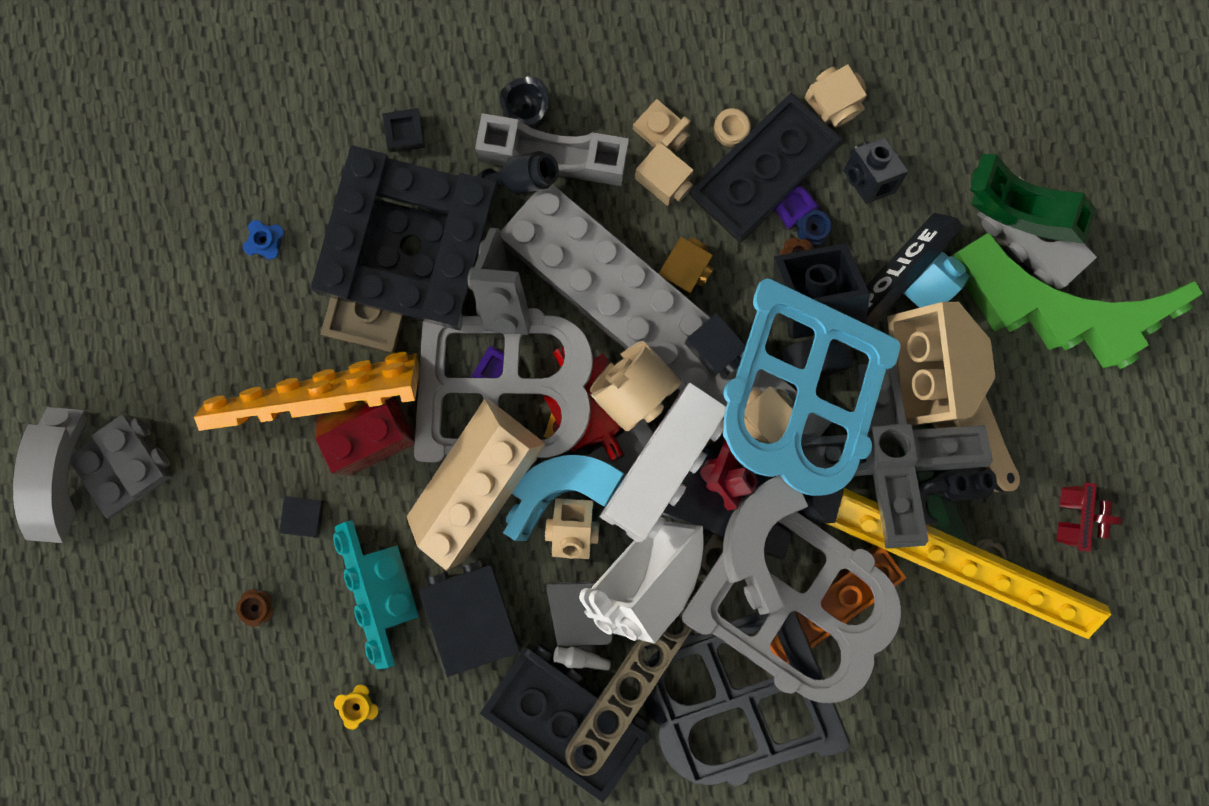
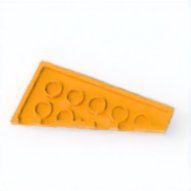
M406 352L393 353L386 356L385 361L371 364L369 360L360 361L348 367L349 370L337 373L333 369H327L312 375V379L300 382L298 378H290L277 383L275 388L263 391L261 387H253L240 392V396L226 399L224 395L215 396L203 402L194 419L198 430L201 431L237 426L248 421L250 416L256 415L260 422L274 420L277 415L285 411H290L292 418L344 411L355 406L356 401L362 400L369 407L380 406L385 403V400L400 395L402 402L415 401L420 373L417 353L407 355Z

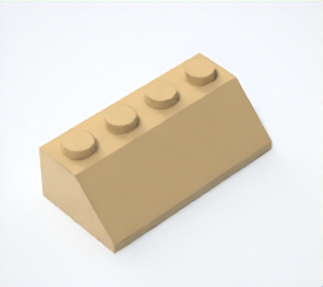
M488 398L484 399L406 517L417 547L446 571L465 562L546 443Z

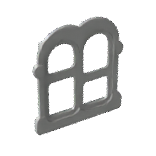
M528 309L532 321L529 333H545L557 337L564 346L565 359L560 370L551 377L524 379L519 376L520 340L524 334H504L486 331L481 316H463L461 331L423 321L414 445L415 459L420 462H441L446 458V455H448L458 440L444 438L441 435L443 398L448 393H479L483 396V399L488 398L498 407L499 399L504 394H543L550 396L560 406L562 420L556 433L542 440L546 444L534 462L537 458L555 457L573 448L585 434L591 415L590 398L584 387L591 377L593 353L591 345L582 330L564 318L544 316L543 312L538 309ZM453 333L503 334L505 337L503 374L499 378H448L445 375L448 336Z
M795 512L783 517L778 522L822 551L826 556L825 564L806 593L797 592L770 573L784 607L771 612L758 633L750 637L723 619L718 613L720 603L733 585V583H729L726 575L722 552L684 610L682 620L700 634L707 635L713 633L775 677L774 683L780 691L789 694L797 692L809 700L821 703L841 702L851 698L865 686L874 667V654L885 649L893 640L900 624V600L893 583L880 569L874 566L875 560L868 551L863 549L852 551L801 514ZM841 569H847L862 579L871 588L874 595V609L871 616L865 622L858 625H847L840 622L821 607L822 598ZM792 611H797L828 632L838 642L841 649V662L838 670L831 677L824 680H813L803 675L771 651V642Z

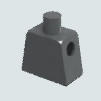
M597 581L547 583V595L558 646H574L596 654V645L611 644L613 633L607 634L597 627L593 618L587 617L584 612L586 608L579 598L582 589L592 588Z

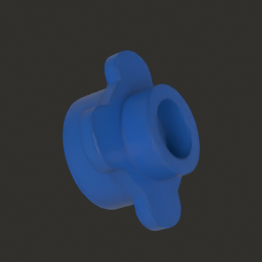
M259 220L251 221L248 225V230L250 231L248 240L243 244L244 252L251 256L259 254L265 256L268 260L277 258L281 246V238L284 236L282 227L277 224L272 226L263 225ZM262 237H266L265 243H261L260 239Z

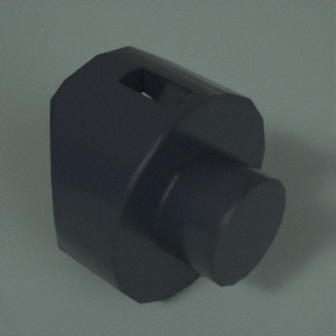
M518 78L508 83L501 90L499 98L504 117L518 119L533 129L543 125L548 118L550 112L548 89L539 78Z

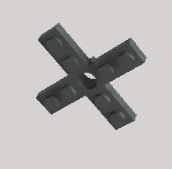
M868 364L857 365L855 371L859 395ZM896 364L886 370L867 437L872 442V449L867 458L860 460L854 476L873 475L885 548L926 546L929 539L916 472L989 467L993 462L987 430L985 425L912 430L911 424L906 422ZM847 435L802 438L803 454L816 467L830 468L839 461L844 450ZM882 442H894L903 449L905 456L900 458L889 457L881 450L879 444Z

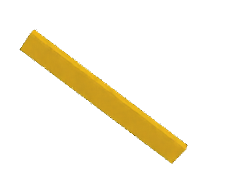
M846 488L843 490L836 522L825 523L1086 639H1089L1112 615L1109 606L929 525H926L929 539L926 546L885 548L878 503Z

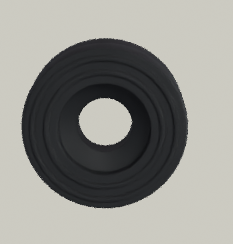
M814 338L783 348L784 362L796 368L804 369ZM832 339L820 376L842 372L853 367L854 361L850 351L851 346Z

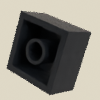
M847 243L774 256L773 281L866 324L870 293ZM783 315L792 339L815 335L812 328Z

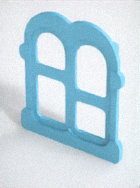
M768 278L759 282L754 295L753 305L757 313L736 378L730 380L724 387V398L728 403L724 413L723 437L726 439L735 458L750 471L770 477L781 475L790 487L806 495L823 496L832 494L845 487L851 481L857 471L860 460L870 455L872 442L867 437L885 372L896 364L901 345L896 338ZM778 313L812 328L815 333L804 369L796 368L772 357L765 350L774 317ZM832 339H836L864 352L869 358L860 395L853 412L846 411L824 401L816 395L817 383ZM759 370H764L794 384L798 391L784 435L778 441L770 444L759 442L753 438L746 429L744 422L745 407L756 373ZM810 413L843 426L847 430L848 434L843 453L839 461L830 468L816 467L803 454L801 446L802 433Z

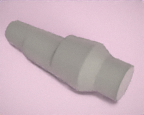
M557 646L553 656L554 662L563 663L568 668L582 669L586 667L609 670L611 667L610 660L576 647L563 648Z

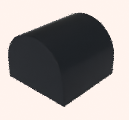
M844 488L823 496L803 494L808 507L797 512L815 524L835 523Z

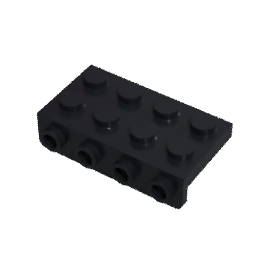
M528 643L483 707L480 715L604 803L644 743H648L651 739V730L647 728L650 723L637 713L603 766L596 773L590 776H582L576 773L567 763L565 758L566 748L605 689L600 687L598 691H595L585 684L587 677L579 670L568 667L564 669L554 662V653L540 643L536 647ZM606 710L598 716L597 726L602 733L611 732L615 728L617 719L612 711ZM584 744L576 749L574 760L578 766H587L592 763L595 756L593 747Z

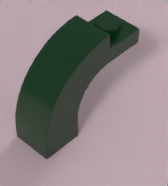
M982 154L979 165L971 176L970 190L974 193L971 205L984 215L1006 226L1036 236L1060 241L1085 243L1096 208L1084 193L1052 190L1028 183L1013 174L997 154Z

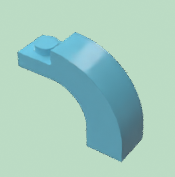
M566 455L546 460L530 469L512 494L522 501L520 504L514 505L506 517L508 525L503 533L515 541H527L550 502L567 492H581L606 507L628 473L613 464L587 456Z

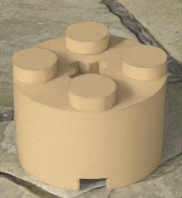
M644 341L637 342L622 352L621 355L624 359L615 366L610 363L590 388L592 393L590 395L625 431L631 430L642 419L647 423L654 420L664 408L661 404L662 400L672 394L682 383V380Z

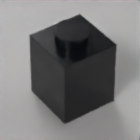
M717 313L693 332L684 343L713 377H716L721 371L728 376L740 366L742 360L740 355L746 347Z

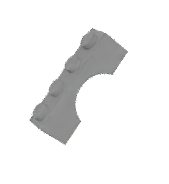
M482 113L475 151L479 162L503 166L511 157L543 151L551 154L556 159L559 166V176L622 186L629 139L594 132L578 137L554 135L533 129L518 119Z

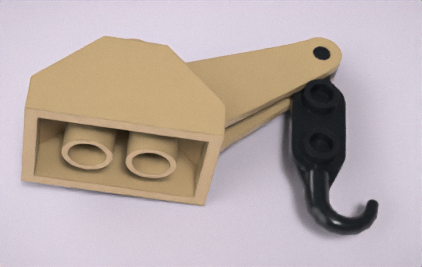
M940 302L887 316L889 336L896 338L901 345L896 368L907 424H911V426L933 424L935 428L985 425L993 462L989 467L942 470L934 478L921 482L919 484V491L925 523L927 525L938 524V519L931 517L926 510V499L931 494L953 502L987 498L993 491L1007 492L1016 490L1020 483V476L1008 453L986 398V394L996 378L991 339L959 302Z

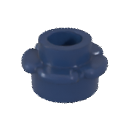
M817 209L811 210L798 219L796 223L799 228L797 235L800 240L807 239L813 245L824 243L827 239L826 236L832 231L829 217ZM812 224L816 225V231L811 230Z

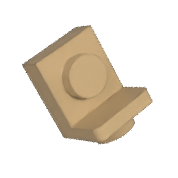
M656 99L633 124L632 129L652 147L655 148L661 142L670 151L673 149L677 152L690 137L687 133L690 120L685 116L682 119L678 118Z

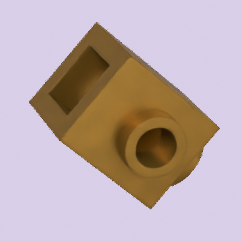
M680 237L659 275L688 299L696 284L704 287L714 268L708 264L713 255L707 252L709 248L701 241L692 237L688 240Z

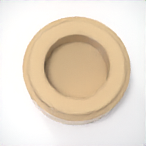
M726 109L715 120L714 135L722 145L735 147L749 134L751 128L750 120L739 109Z

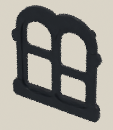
M759 611L729 623L747 635L760 630L770 613L760 615ZM792 611L777 633L789 665L813 680H824L796 611ZM690 632L643 703L649 716L660 725L659 742L666 760L678 774L694 784L714 785L728 781L729 784L738 786L744 784L749 779L751 773L814 752H818L822 756H831L846 751L850 745V739L835 703H821L805 697L803 698L814 722L815 731L785 743L775 742L759 706L762 698L782 692L774 683L775 677L741 689L732 687L718 654L719 645L725 642L713 633L707 635L698 633L694 635L693 632ZM659 651L651 656L646 663L647 666L653 667L658 663L660 659ZM693 654H700L705 661L716 688V696L710 700L693 705L679 703L667 690L665 681L667 670L672 663ZM733 708L743 709L758 743V750L755 753L722 764L711 765L697 758L689 742L690 730L694 724L704 718Z

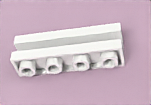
M691 383L685 386L599 517L611 525H618L626 531L627 536L638 543L644 541L647 536L654 539L665 522L661 514L668 503L674 506L686 489L682 481L689 471L695 474L704 462L707 454L702 451L709 439L715 442L723 432V417L726 406Z

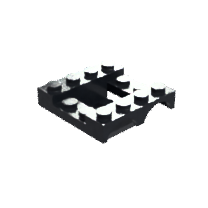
M350 145L310 289L318 295L461 331L463 311L469 289L468 274L470 268L475 267L479 257V245L483 240L487 218L492 203L499 191L496 181L459 173L458 176L394 160L385 153ZM383 198L446 213L448 217L387 202ZM416 237L421 240V250L412 256L404 254L402 251L403 242L407 238Z

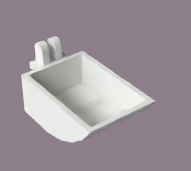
M665 521L654 539L647 536L644 541L639 543L634 540L592 588L581 590L579 598L586 608L584 612L587 617L593 618L597 627L607 634L614 633L626 636L634 641L638 639L655 644L684 609L694 590L703 554V526Z

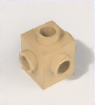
M555 498L553 519L547 518L545 541H552V557L589 559L590 544H598L599 522L592 521L593 501Z

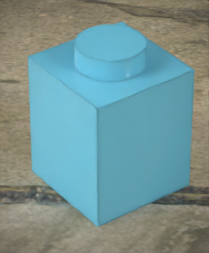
M942 251L904 294L919 308L940 302H949L963 288L970 276L966 273L964 265L958 259L952 256L948 257Z

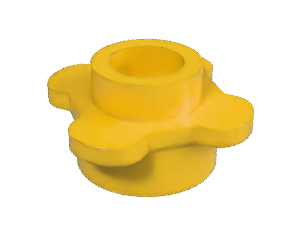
M359 684L355 686L353 692L347 695L340 694L334 701V706L339 710V715L347 729L354 730L359 726V723L366 719L372 720L378 715L379 708L376 704L372 703L368 695L369 688L366 685ZM355 703L359 704V710H354L353 705Z

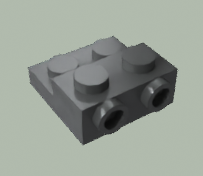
M120 415L92 434L91 437L93 439L73 452L70 457V465L106 519L115 517L173 477L167 468L171 465L168 457L160 448L153 447L147 438L150 435V431L146 424L138 417Z

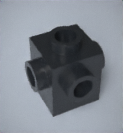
M885 138L871 143L866 141L857 145L851 151V157L844 169L848 182L851 186L855 187L865 204L895 194L908 173L900 156L892 149Z

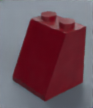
M395 396L385 400V403L380 406L369 407L364 400L356 401V405L344 411L318 414L315 440L332 474L352 476L415 445V437Z

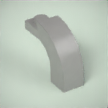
M47 407L38 425L28 424L24 432L14 469L13 501L16 519L25 540L63 543L76 516V511L68 494L67 473L72 451L87 422L84 410Z
M781 475L761 484L756 488L755 494L746 495L742 499L738 509H735L731 515L723 542L724 566L729 583L745 579L747 586L744 587V593L747 601L754 610L758 609L760 615L768 614L784 607L766 566L764 558L766 537L774 524L780 519L808 507L803 494L790 487Z

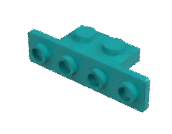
M353 521L343 522L335 526L336 533L333 535V541L336 551L344 559L346 566L344 580L346 586L350 591H353L357 605L354 608L356 621L360 627L364 628L368 641L365 643V652L371 664L375 665L376 669L390 668L395 666L385 629L419 617L398 545L363 556Z

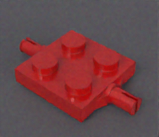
M563 346L561 347V352L565 357V351ZM559 349L553 352V355L560 367H562L564 359ZM603 353L593 358L591 377L584 387L589 395L591 404L589 425L581 440L571 448V451L574 454L589 445L602 443L610 461L614 462L617 460V457L611 447L614 448L619 459L625 456L615 438L622 428L590 395L592 394L590 392L592 384L610 364ZM542 394L560 427L562 420L560 406L555 399Z

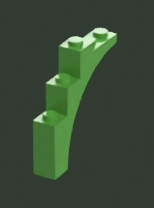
M987 233L952 255V257H955L964 265L966 273L970 276L965 283V287L994 332L1005 327L1009 332H1012L1030 321L1048 350L1062 346L1065 351L1085 340L1103 368L1117 365L1119 369H1122L1140 358L1137 352L1149 345L1144 337L1163 326L1160 320L1168 315L1173 319L1193 308L1191 301L1203 294L1194 281L1159 297L1143 301L1110 303L1082 299L1056 290L1029 275L1006 255L990 233Z

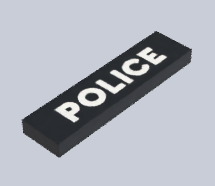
M933 213L866 286L870 293L866 325L873 327L959 233L963 225L957 217Z

